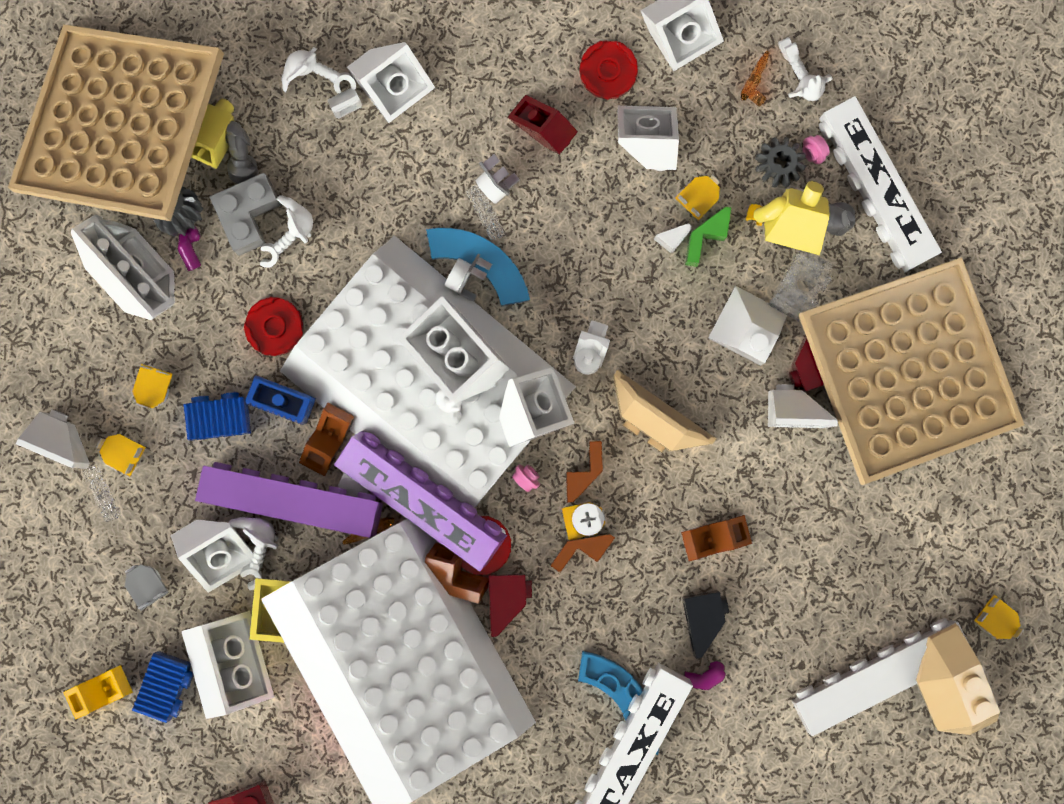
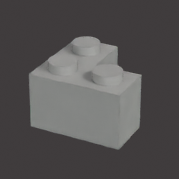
M265 173L209 196L232 250L238 256L265 244L254 217L281 206L280 202L276 199L277 194Z

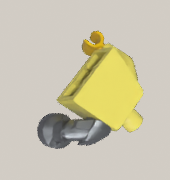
M220 99L215 106L211 104L207 106L191 158L217 169L229 148L230 154L233 157L227 164L228 175L233 182L239 184L257 176V163L252 156L247 155V145L250 146V139L241 125L234 121L232 115L234 111L233 105L226 99Z
M809 181L804 191L790 188L785 191L782 197L775 198L765 206L749 205L745 220H755L758 226H762L763 222H765V241L819 255L826 231L836 236L844 235L855 225V211L851 205L844 202L829 204L828 199L822 196L823 186L817 182Z

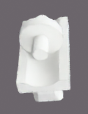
M591 321L588 332L581 331L573 359H575L576 369L582 374H593L599 367L601 368L610 340L605 338L608 325Z

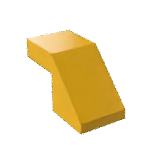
M120 665L63 693L76 720L133 693Z

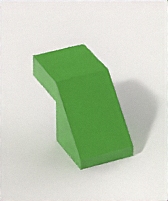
M724 207L691 232L688 240L685 265L698 266L703 238L725 241L728 235L731 207Z

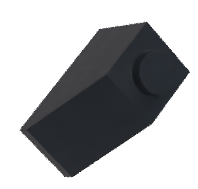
M717 590L682 597L693 656L696 659L704 656L726 622L724 614H729L726 596H721Z

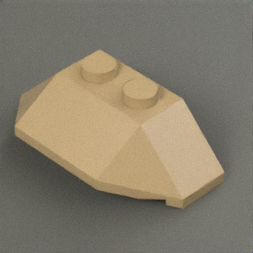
M617 370L614 374L613 379L620 418L625 421L623 426L635 435H638L639 432L645 434L650 438L647 443L662 453L664 449L670 452L713 444L717 439L621 371Z
M955 623L929 636L926 643L927 649L922 657L916 682L936 729L943 732L971 735L997 722L1000 710L982 665L959 626Z

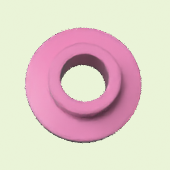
M816 135L814 137L808 136L803 140L802 151L806 155L805 158L815 164L823 163L830 153L829 146L824 138Z
M520 464L517 465L515 468L516 472L512 475L515 482L527 492H530L533 488L537 489L540 486L537 480L540 477L539 474L530 465L525 467Z

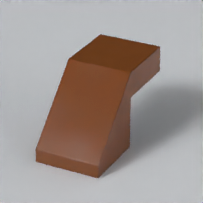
M327 403L322 411L316 430L305 444L299 463L326 476L349 432L355 416Z
M602 441L589 442L590 472H566L567 502H574L602 473Z
M745 515L681 532L688 561L698 560L716 553L731 551L752 544Z
M611 534L567 540L550 566L561 573L577 549H580L598 562L615 537Z
M435 543L425 557L427 566L450 596L479 604L488 589L489 578L461 571L463 559L444 545Z

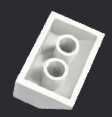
M443 296L398 337L399 341L454 404L487 391L510 370L507 364L460 311Z
M250 611L181 631L206 719L227 715L274 698L259 641L249 640L252 618Z

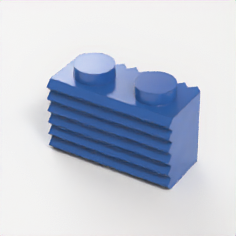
M255 376L245 401L247 405L304 425L308 422L316 398Z
M239 392L221 394V400L210 401L209 396L192 397V403L183 404L187 440L193 441L251 434L249 408L245 401L246 398L239 397Z
M161 651L153 653L132 711L165 723L171 721L172 717L177 718L183 706V700L179 699L183 688H189L194 676L193 672L190 671V662Z

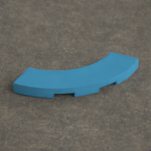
M426 229L432 260H458V258H461L472 264L476 256L480 254V258L493 265L490 270L477 264L475 268L487 273L486 278L496 290L501 306L530 301L526 284L518 268L495 244L479 235L460 229Z
M582 650L578 681L593 685L608 694L619 706L626 721L631 713L628 711V707L636 694L640 696L643 688L629 672L614 661Z

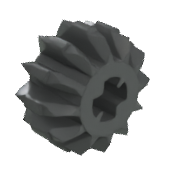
M776 137L772 138L771 146L764 143L761 146L763 153H758L755 157V160L762 163L755 168L756 172L766 171L761 179L762 182H766L771 177L773 178L772 187L774 188L778 186L780 179L785 188L789 187L790 179L797 182L800 179L798 172H803L806 168V165L799 162L806 157L805 153L796 154L795 151H797L800 145L795 143L792 147L788 146V137L783 139L781 145ZM778 156L781 161L786 160L787 162L783 168L780 164L775 165L774 163Z
M182 186L171 221L152 219L160 231L173 237L178 233L185 236L187 229H195L194 223L202 220L200 212L203 210L198 196L189 188L186 189Z

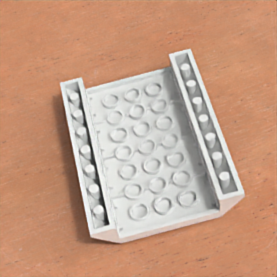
M393 236L370 256L298 341L280 372L306 394L316 398V402L323 408H325L327 403H330L355 416L349 429L354 434L361 431L374 434L380 440V444L388 450L397 451L404 457L406 463L412 467L422 469L435 484L447 487L453 493V497L475 508L531 441L529 440L512 447L508 444L499 419L508 380L552 366L475 302L462 295L459 296L457 292L444 286L447 279L396 236ZM441 296L460 311L510 368L504 374L505 379L497 381L498 385L496 387L489 388L487 391L462 400L460 406L462 416L456 422L453 420L452 412H445L436 404V394L441 388L398 339ZM555 370L566 399L576 386Z
M408 519L390 527L261 599L372 804H409L517 739L536 723L470 601L450 596L425 563L426 555L437 541Z

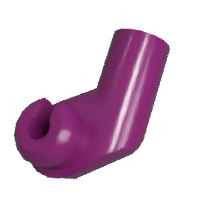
M196 227L195 229H187L185 236L179 234L177 249L188 271L201 266L193 249V242L199 241L201 237Z
M713 661L710 663L709 670L703 674L685 671L684 676L691 680L692 688L710 690L724 680L726 676L724 672L725 666L719 661Z

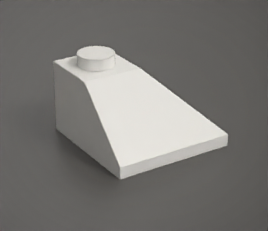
M657 0L640 10L649 33L673 71L724 42L709 0Z
M405 42L370 49L347 66L359 86L388 123L435 88Z
M618 105V143L646 169H655L657 171L676 170L679 145L677 108Z
M735 286L708 338L761 366L770 355L788 313Z
M554 367L508 380L499 419L510 447L575 424Z
M778 384L776 385V390L768 391V427L831 428L838 424V420L803 390H794V385Z
M51 409L50 413L39 412L16 442L19 446L71 468L88 469L90 464L75 425L67 422V415Z
M195 520L171 535L178 559L208 593L239 575L243 567L250 565L254 552L232 525L227 522Z

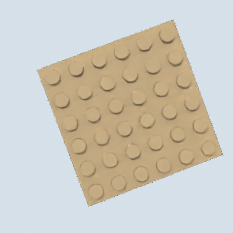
M63 24L8 188L15 193L171 221L224 52L217 47Z
M962 257L798 314L861 485L1025 425Z

